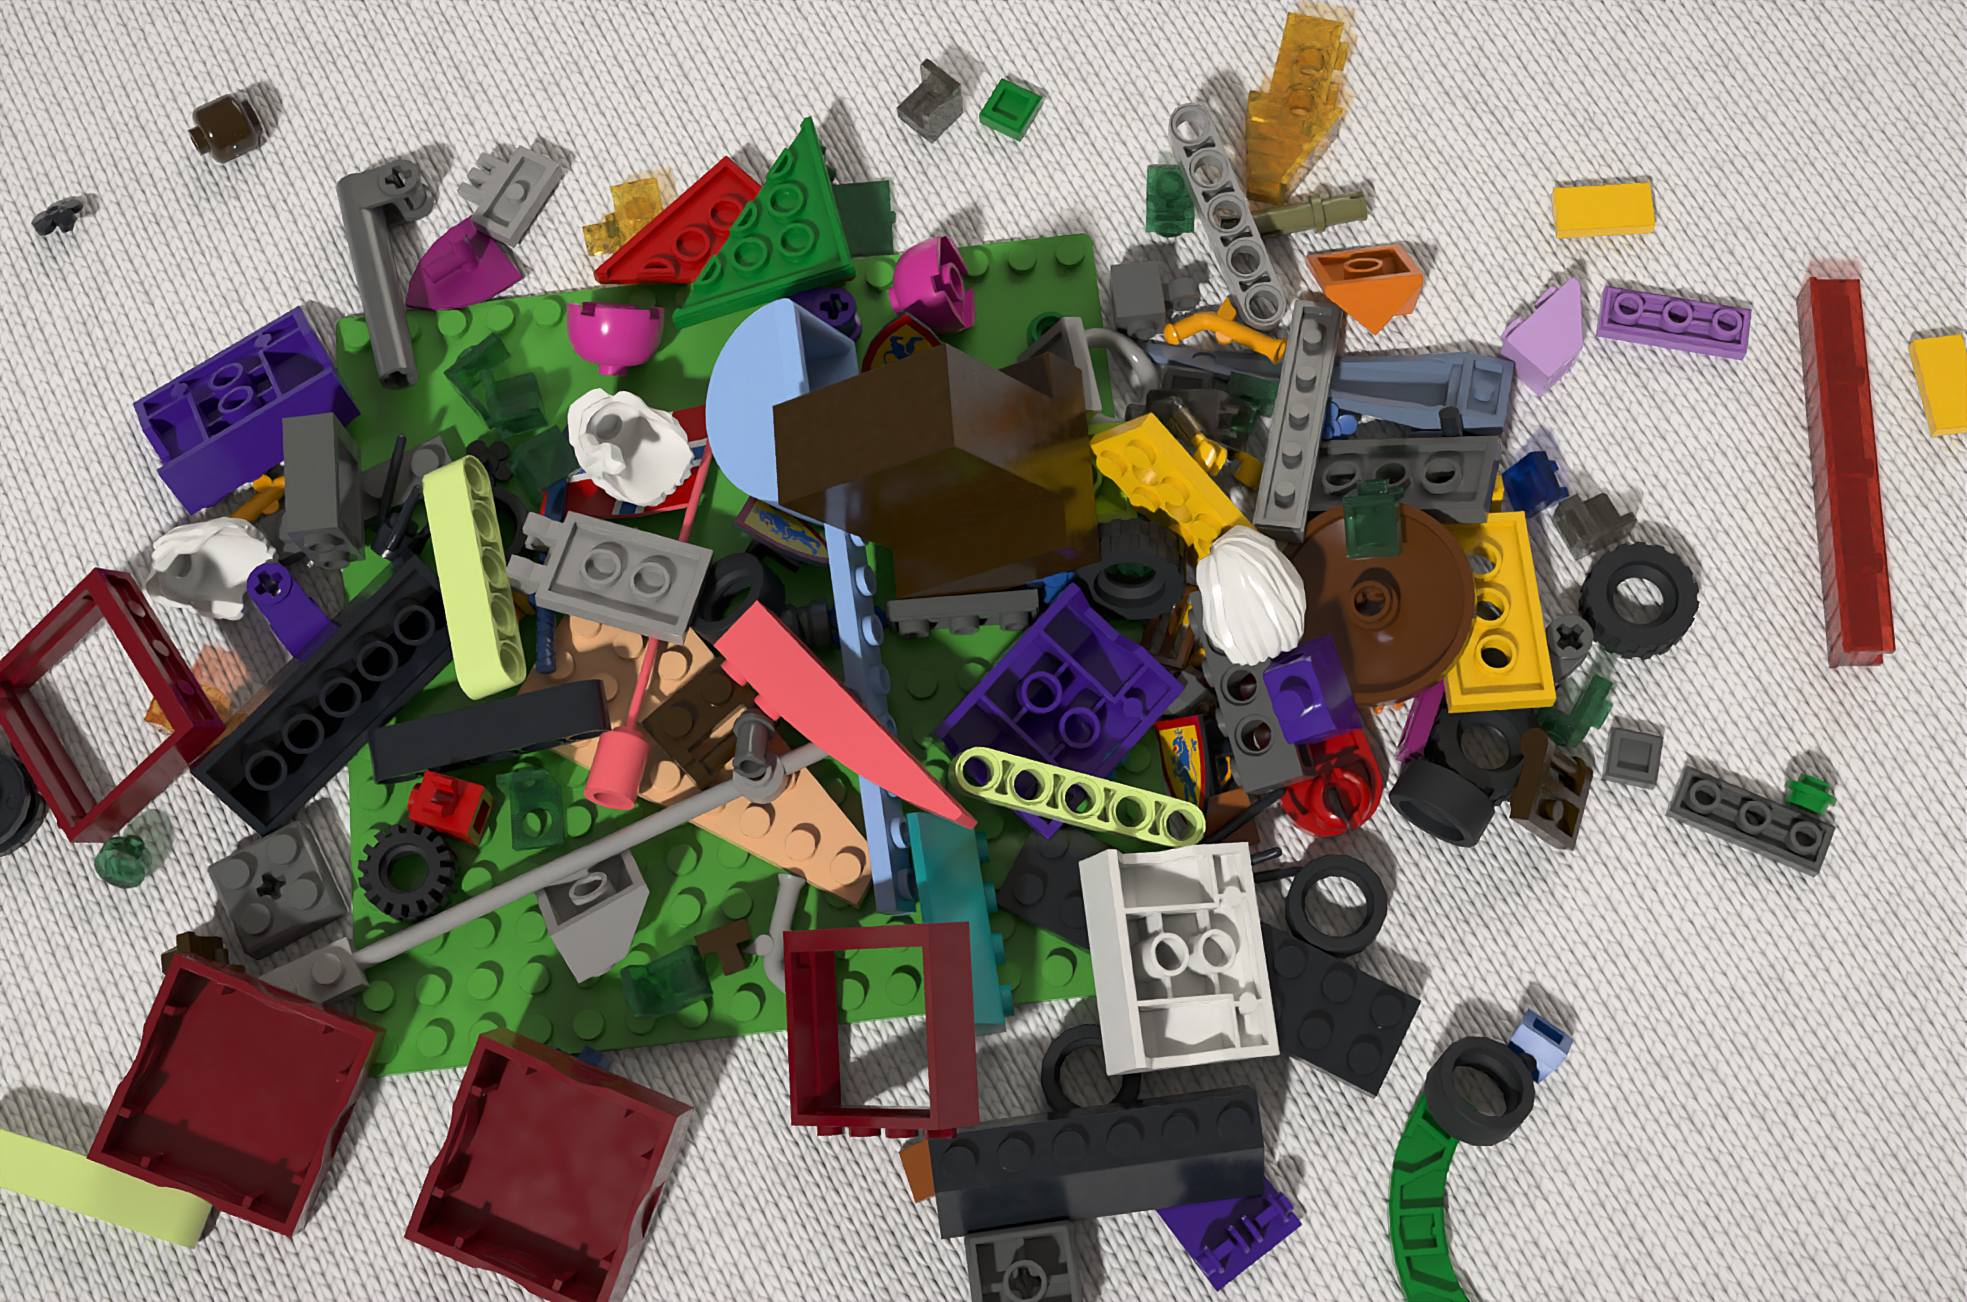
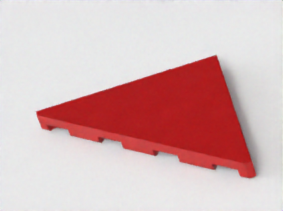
M726 155L593 271L595 280L599 284L694 283L711 256L718 254L730 236V228L748 201L753 202L762 186ZM857 276L846 278L837 282L852 281Z

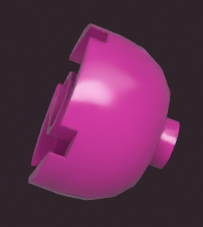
M948 236L932 237L910 247L898 259L893 274V286L889 287L888 290L891 306L897 315L907 311L929 326L937 336L954 334L963 329L970 328L975 324L976 318L973 288L964 291L960 276L968 273L965 262L958 248Z
M568 302L566 322L568 339L574 352L581 359L599 365L598 374L627 376L628 366L646 363L655 355L660 346L664 328V308L650 306V310H639L637 305L582 302L581 311V305L575 302Z

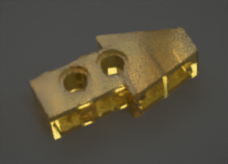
M1288 12L1269 93L1250 90L1245 119L1246 200L1276 206L1285 205L1338 137L1344 108L1335 106L1340 83L1332 82L1334 70L1344 71L1349 43L1341 42L1343 22ZM1312 69L1315 70L1317 73L1308 74L1301 70ZM1302 109L1308 112V114L1298 115L1291 110Z

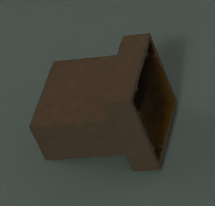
M944 343L772 406L779 506L893 550L897 599L906 600L995 593L1101 561L1082 370L1050 352L996 370Z

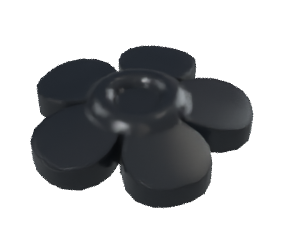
M79 199L57 201L48 206L47 210L36 215L31 224L39 236L52 233L57 226L62 233H67L71 229L69 225L77 218L75 214L82 210L83 204Z
M475 440L467 446V455L476 457L483 464L488 473L491 486H496L494 477L503 483L512 479L515 469L510 462L506 461L510 456V449L506 443L495 441L490 445L489 450L481 440Z

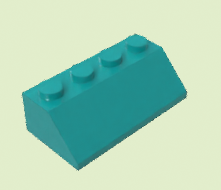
M907 813L922 922L925 924L969 921L975 1037L1007 1032L1004 1018L1015 1016L1010 984L999 986L996 965L1006 964L1002 933L991 934L988 914L997 913L998 908L993 881L983 883L980 863L990 862L985 831L975 832L974 827L970 830L932 813Z

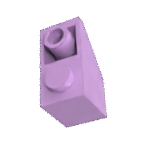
M1574 277L1568 280L1560 289L1555 285L1547 289L1534 305L1537 310L1526 320L1521 316L1516 318L1501 335L1504 343L1498 358L1513 361V374L1540 398L1574 367L1583 348L1580 282Z

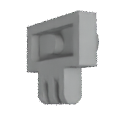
M519 145L508 163L482 152L477 159V163L490 173L488 174L472 167L467 174V178L480 186V188L478 189L462 182L457 189L460 196L479 206L470 219L474 229L513 248L563 174L560 164Z

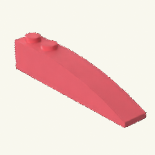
M756 601L714 644V647L726 658L721 667L742 687L747 682L752 685L759 693L753 699L754 702L774 721L783 717L818 748L858 775L914 806L970 830L978 823L809 647L766 606Z

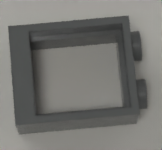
M333 412L282 418L286 533L310 560L321 568L330 570L343 569L348 567L350 562L366 560L361 449Z

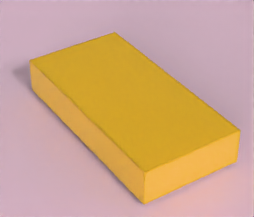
M1650 182L1553 188L1551 193L1556 239L1653 233L1656 226Z
M1962 334L1913 340L1908 346V351L1931 437L1966 433L1967 351Z

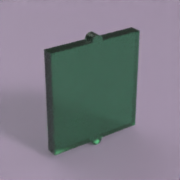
M889 180L832 185L851 257L893 255L892 224L897 219L896 213L891 211Z

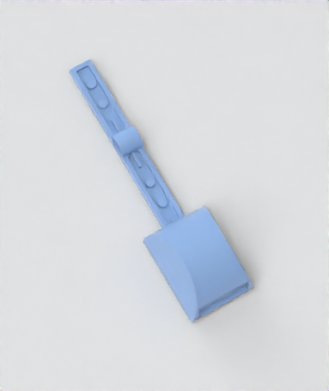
M788 298L779 299L761 307L745 319L733 332L720 352L710 378L706 398L708 440L720 469L738 489L795 517L825 528L846 681L843 684L898 738L895 721L888 712L886 694L890 692V678L886 667L881 662L879 644L883 642V628L880 619L874 612L872 595L876 593L877 585L874 572L867 562L865 546L869 544V541L778 504L772 406L859 375L855 343ZM858 775L877 914L901 916L917 913L915 899L918 898V888L915 871L910 868L908 847H910L911 842L908 822L902 812L901 798Z

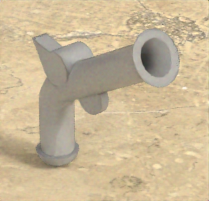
M779 873L780 887L769 934L758 936L753 944L741 952L763 957V967L767 978L786 995L783 931H792L791 927L799 892L807 880Z

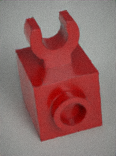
M426 770L422 782L416 783L410 793L407 806L408 812H410L408 819L413 823H417L421 828L426 826L432 829L439 836L479 847L496 798L482 785Z

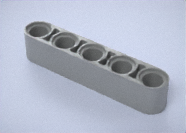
M1191 102L1182 104L1175 108L1170 115L1168 124L1170 147L1242 322L1245 326L1263 334L1269 333L1276 329L1283 319L1286 308L1284 292L1211 115L1200 104ZM1185 121H1195L1200 124L1203 133L1196 139L1188 140L1181 137L1176 129ZM1203 165H1213L1218 168L1222 177L1216 183L1208 185L1198 181L1195 172ZM1221 209H1230L1237 213L1240 222L1232 229H1222L1215 224L1213 216ZM1247 253L1255 257L1258 268L1250 274H1241L1233 268L1231 260L1238 254ZM1256 298H1268L1275 304L1277 312L1269 319H1259L1250 311V303Z

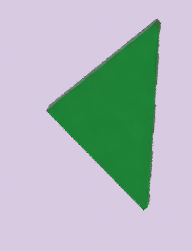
M812 116L804 118L801 122L800 132L790 147L783 149L765 176L766 182L753 202L748 201L730 228V236L718 254L711 256L693 283L694 290L681 309L676 308L672 314V320L677 330L856 276Z

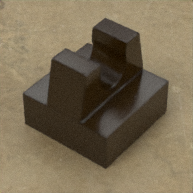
M743 918L694 936L701 956H708L717 952L725 976L748 969L740 946L741 943L755 939L748 919Z

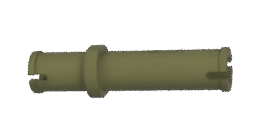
M1360 189L1356 192L1320 198L1319 194L1310 195L1308 201L1252 211L1251 215L1261 239L1312 229L1317 234L1325 232V227L1359 220L1366 221L1367 207L1363 190ZM1238 215L1219 217L1220 228L1232 229L1240 222Z

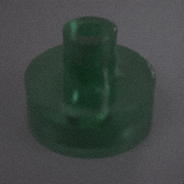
M136 835L118 836L108 839L94 860L95 870L105 882L125 889L139 886L152 866L150 852L145 847L144 841Z

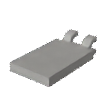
M568 511L564 523L529 512L523 526V533L528 535L525 542L526 548L542 552L548 551L543 565L512 554L505 571L506 576L511 578V591L521 594H533L536 592V606L677 645H684L714 561V550Z

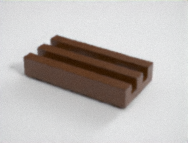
M1186 583V592L1183 593V600L1179 605H1175L1159 654H1152L1150 650L1163 614L1158 615V618L1148 619L1139 644L1169 673H1172L1176 679L1187 668L1197 640L1189 623L1177 660L1169 659L1190 599L1189 593L1200 590L1199 586Z

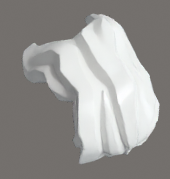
M601 388L589 391L570 405L568 412L569 443L575 449V455L580 466L591 477L594 484L605 489L606 493L619 501L643 507L647 505L657 506L665 502L666 496L674 493L676 486L683 485L684 480L688 479L691 475L690 469L694 466L692 462L695 457L694 453L688 446L686 432L680 426L678 420L668 412L648 407L640 397L630 392L620 391L612 396Z
M221 517L178 526L169 530L154 542L153 547L155 550L152 553L154 561L152 562V570L146 582V591L155 602L165 607L192 608L204 617L219 620L222 618L233 621L240 620L248 612V608L243 604V597L248 594L247 579L249 574L263 563H277L279 556L276 553V548L270 544L264 533L260 532L245 519Z
M1237 524L1218 538L1209 548L1210 554L1199 561L1196 568V581L1202 595L1203 628L1214 646L1223 650L1232 664L1239 663L1241 666L1246 664L1253 666L1259 661L1265 662L1268 657H1277L1281 651L1289 652L1298 646L1304 633L1306 598L1302 578L1295 569V566L1278 550L1275 541L1249 527Z

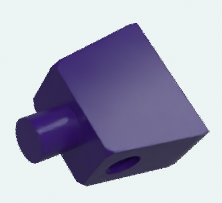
M1331 634L1298 644L1297 647L1289 652L1281 651L1263 671V680L1272 702L1274 714L1289 745L1316 744L1364 728Z

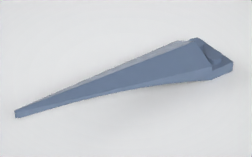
M1134 341L1153 362L1214 371L1213 377L1278 392L1284 356L1277 365H1274L1263 354L1203 350ZM1470 352L1336 357L1328 401L1334 402L1340 409L1428 431H1442L1439 411L1445 407L1453 406L1459 410L1463 431L1474 435L1499 436V439H1501L1506 421L1514 362Z

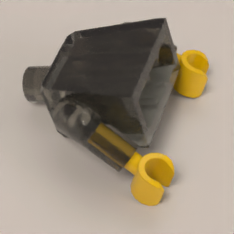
M1151 389L1146 394V404L1131 403L1127 406L1125 422L1152 412L1184 449L1196 450L1192 458L1206 473L1209 472L1211 475L1217 476L1226 459L1229 462L1237 459L1242 464L1233 476L1253 490H1257L1260 486L1264 464L1247 452L1251 403L1217 389Z

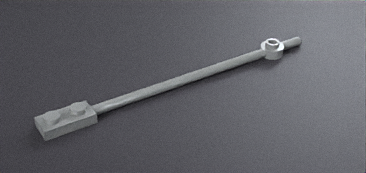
M812 742L781 756H777L774 752L767 750L766 774L761 780L752 781L750 778L740 776L733 769V778L358 951L354 940L344 937L257 977V979L330 1006L370 987L364 970L741 796L756 804L770 803L779 798L786 789L789 774L830 755Z

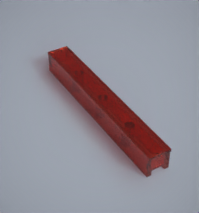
M1809 277L1796 298L1828 665L1829 668H1837L1838 666H1881L1883 664L1882 654H1893L1896 651L1860 279H1817V277Z

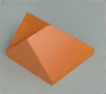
M1400 244L1305 256L1306 266L1324 294L1375 336L1393 316L1413 314L1423 285V273Z

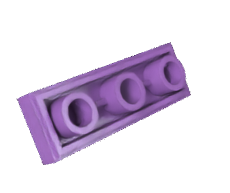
M1605 286L1601 294L1596 337L1742 361L1747 354L1752 309ZM1670 318H1675L1680 323H1675Z

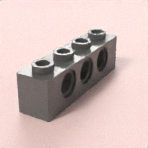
M1201 591L1189 593L1192 608L1188 610V619L1194 635L1202 640L1206 655L1202 659V669L1206 681L1212 688L1215 687L1220 704V707L1216 708V719L1222 734L1225 737L1229 736L1234 756L1230 757V769L1236 784L1239 787L1243 786L1244 793L1263 794L1318 777L1309 744L1289 745L1274 714L1272 702L1263 680V671L1274 658L1268 657L1265 662L1259 661L1253 666L1249 664L1241 666L1239 663L1232 664L1225 652L1215 647L1210 637L1204 631ZM1252 673L1257 681V689L1250 699L1245 700L1240 693V684L1247 674ZM1265 722L1271 730V740L1266 748L1260 750L1254 742V733L1256 728Z

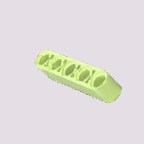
M467 455L424 475L422 488L457 678L461 688L469 698L481 700L522 683L526 677V664L510 581L505 573L507 566L490 479L483 464L476 457Z
M974 747L959 753L953 758L949 766L948 778L951 786L958 793L966 797L1162 849L1171 850L1196 845L1205 833L1206 821L1204 815L1196 805L1190 802L997 750ZM969 758H977L986 765L988 771L987 779L981 787L970 785L964 778L963 766ZM1021 771L1031 773L1038 783V791L1031 800L1020 798L1015 791L1014 780ZM1071 785L1082 787L1087 794L1088 804L1081 814L1072 812L1066 805L1065 794ZM1122 798L1131 800L1136 805L1138 811L1137 819L1131 827L1122 825L1116 816V807ZM1173 811L1182 814L1187 823V831L1180 840L1172 838L1166 828V821Z
M0 1128V1188L164 1241L196 1249L213 1206L204 1199L179 1189L155 1186L86 1159V1155Z

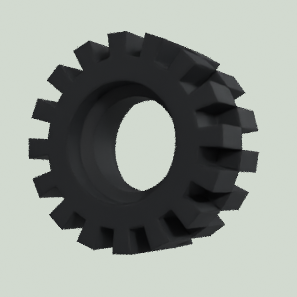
M407 822V828H403L397 823L389 826L390 834L386 835L379 831L374 835L379 841L374 847L368 843L366 844L363 852L368 857L366 861L359 860L358 870L363 873V877H359L358 881L360 887L366 891L364 896L384 914L403 922L404 918L412 923L420 922V916L422 915L428 918L436 915L435 908L439 905L446 909L451 903L446 898L449 892L457 893L459 885L454 879L461 876L460 867L455 863V860L458 858L455 852L448 846L449 844L432 829L426 826L421 828L417 823ZM409 854H417L424 857L428 865V874L423 884L412 891L397 890L391 880L394 864L400 858Z

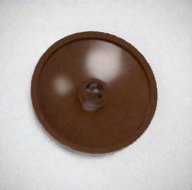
M1361 500L1346 503L1312 519L1306 524L1304 543L1288 542L1282 551V554L1295 566L1304 584L1306 598L1304 633L1298 644L1331 634L1356 706H1388L1412 699L1440 682L1454 668L1463 655L1472 636L1477 616L1475 578L1465 553L1452 534L1436 519L1410 505L1388 500Z

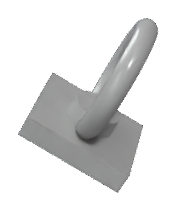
M1063 317L1017 357V361L1021 362L1050 352L1081 369L1087 425L1126 422L1150 412L1156 416L1161 395L1159 378L1152 361L1144 350L1132 339L1119 332L1105 328L1084 330L1081 317ZM1106 348L1122 356L1134 369L1141 385V401L1138 409L1131 416L1119 419L1100 413L1102 405L1089 349Z

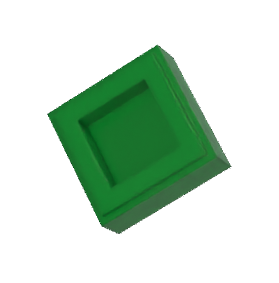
M1001 78L979 113V121L981 124L1021 142L1043 106V97Z

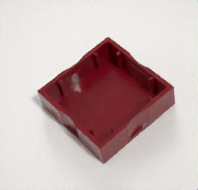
M176 953L143 1026V1035L137 1056L130 1070L116 1088L86 1159L158 1187H168L189 1192L204 1199L222 1212L292 1238L303 1231L387 1033V1029L194 953Z
M504 1027L481 1033L477 1039L452 1106V1117L446 1140L436 1159L430 1165L403 1238L469 1267L489 1270L504 1275L524 1287L529 1293L550 1302H622L695 1107Z

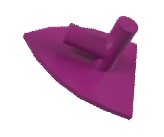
M471 215L449 228L444 235L431 245L420 259L409 282L405 306L429 311L460 309L482 303L504 292L521 281L523 277L490 236L474 229L470 221L473 216Z

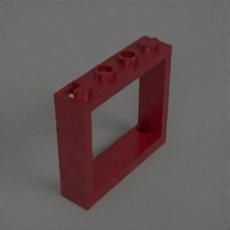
M95 567L0 660V725L10 740L11 749L21 758L31 775L34 788L47 802L57 819L58 828L64 831L70 843H106L227 729L135 580L128 572ZM105 617L173 727L174 732L105 798L97 803L29 689L90 629Z
M969 921L783 931L791 1126H817V1136L846 1134L845 1127H849V1137L882 1135L881 1128H885L886 1138L891 1139L918 1137L919 1129H923L924 1139L930 1140L957 1138L958 1127L980 1125ZM922 946L930 1107L841 1105L834 950Z

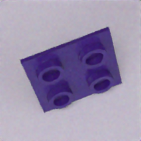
M1265 1175L1264 1194L1155 1209L1217 1292L1303 1225L1293 1213L1294 1207L1281 1191L1278 1193Z

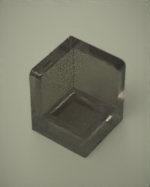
M926 58L920 64L922 83L897 107V115L899 119L933 144L963 114L961 84Z
M1577 493L1560 501L1551 518L1575 561L1628 537L1638 521L1633 512L1620 517L1606 493H1600L1585 501H1582Z

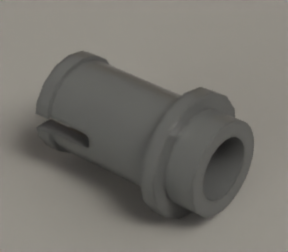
M748 709L743 711L740 717L736 718L733 725L737 742L732 767L740 776L755 778L761 776L766 771L768 741L775 734V725L763 710Z

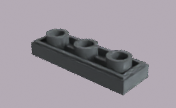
M1038 589L885 601L886 619L890 632L899 633V637L903 639L925 638L929 636V630L949 629L950 634L971 635L978 633L980 626L1000 625V629L1003 631H1022L1039 615Z
M1687 765L1682 770L1665 814L1667 817L1812 877L1819 874L1836 826ZM1745 813L1754 815L1758 820V826L1749 824L1745 818Z

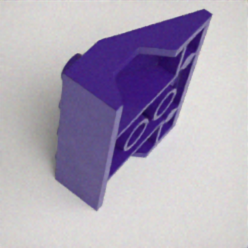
M300 306L295 307L133 403L142 431L162 461L163 466L157 469L158 475L191 516L203 508L215 506L225 495L245 483L254 482V480L265 475L267 470L284 461L282 418L333 412L344 428H346L353 419L361 415L349 388Z
M1072 582L1059 592L926 737L951 761L963 751L974 747H985L1104 779L1182 693L1185 687L1141 645L1120 635L1090 607L1081 589ZM1116 743H1120V745L1103 762L1106 753H1110L1112 749L1115 747ZM969 758L963 766V772L977 784L982 786L985 783L988 771L986 765L981 760ZM1021 771L1014 780V788L1020 798L1031 800L1038 791V783L1031 773ZM1071 785L1065 794L1066 805L1072 812L1087 798L1084 789L1078 785ZM1008 808L1037 833H1041L1047 840L1064 823Z

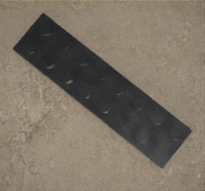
M1063 823L1049 840L1032 828L996 896L997 908L1091 955L1079 861L1102 851L1117 848L1067 823ZM1117 849V850L1120 851L1122 854H1127V853H1125V852H1123V851ZM1260 920L1279 1051L1375 1099L1421 1004V1000Z

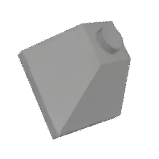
M631 848L534 892L549 935L578 983L592 976L605 974L617 962L626 958L650 892Z

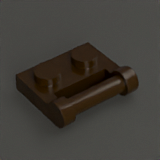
M721 656L715 659L641 722L645 730L700 791H703L714 782L712 776L735 757L737 736L733 731L699 761L690 752L742 708L745 710H762L753 700L756 697L753 691L746 684L742 687L721 667V664L725 661ZM771 718L772 722H773L774 725H775V729H776L781 723H780L779 720L774 721V720Z
M1539 728L1529 729L1522 735L1519 741V748L1525 759L1519 782L1511 793V812L1509 818L1552 847L1574 851L1593 779L1592 767L1582 758L1577 756L1570 757L1556 747L1554 739L1544 730ZM1550 768L1558 773L1559 780L1564 786L1548 775Z

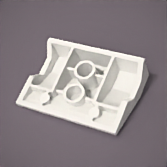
M1248 842L1190 845L1161 852L1122 854L1117 849H1108L1079 861L1107 1076L1161 1071L1280 1055Z

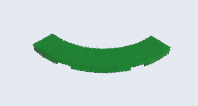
M1424 1091L1418 1098L1404 1125L1395 1150L1389 1177L1387 1219L1393 1265L1406 1302H1470L1463 1288L1460 1287L1448 1255L1449 1250L1444 1222V1186L1459 1140L1454 1139L1437 1124L1427 1108ZM1461 1096L1464 1102H1466L1475 1111H1478L1473 1105H1471L1467 1100H1465Z

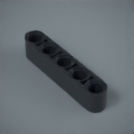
M591 679L377 728L367 733L374 783L377 785H387L423 778L426 770L442 774L597 738L603 732L612 731L604 682L599 679Z

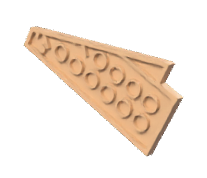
M565 614L555 630L557 631L555 642L556 671L551 674H541L536 672L534 665L517 695L582 680H603L612 731L614 727H625L650 637ZM691 627L683 646L660 640L635 726V730L643 735V740L651 747L638 796L663 809L702 792L645 730L641 723L717 659ZM742 708L691 751L690 754L697 761L704 757L734 731V722L745 709ZM775 730L773 738L768 741L767 750L774 752L777 756H781L791 751V748ZM600 737L549 748V750L590 771ZM733 759L712 776L714 782L703 791L733 778ZM806 767L789 774L786 789L779 798L770 803L756 804L741 796L688 821L793 876L806 879L807 883L857 909L860 908L873 884L868 842ZM766 771L761 776L750 779L752 781L761 780L765 776Z

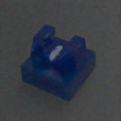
M1546 451L1528 453L1501 474L1503 485L1514 512L1524 511L1525 518H1533L1539 512L1558 505L1570 496L1567 487H1560L1555 475L1559 468L1556 461L1548 459Z

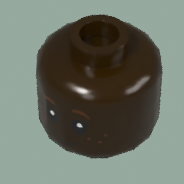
M225 94L194 109L192 120L195 127L187 130L200 156L209 153L216 162L221 164L256 149L259 144L258 135L263 133L258 117L248 100L239 101L231 94Z

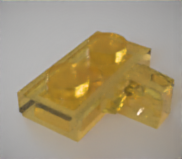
M652 177L610 186L615 212L605 216L606 222L582 227L589 257L614 254L664 210L657 178Z

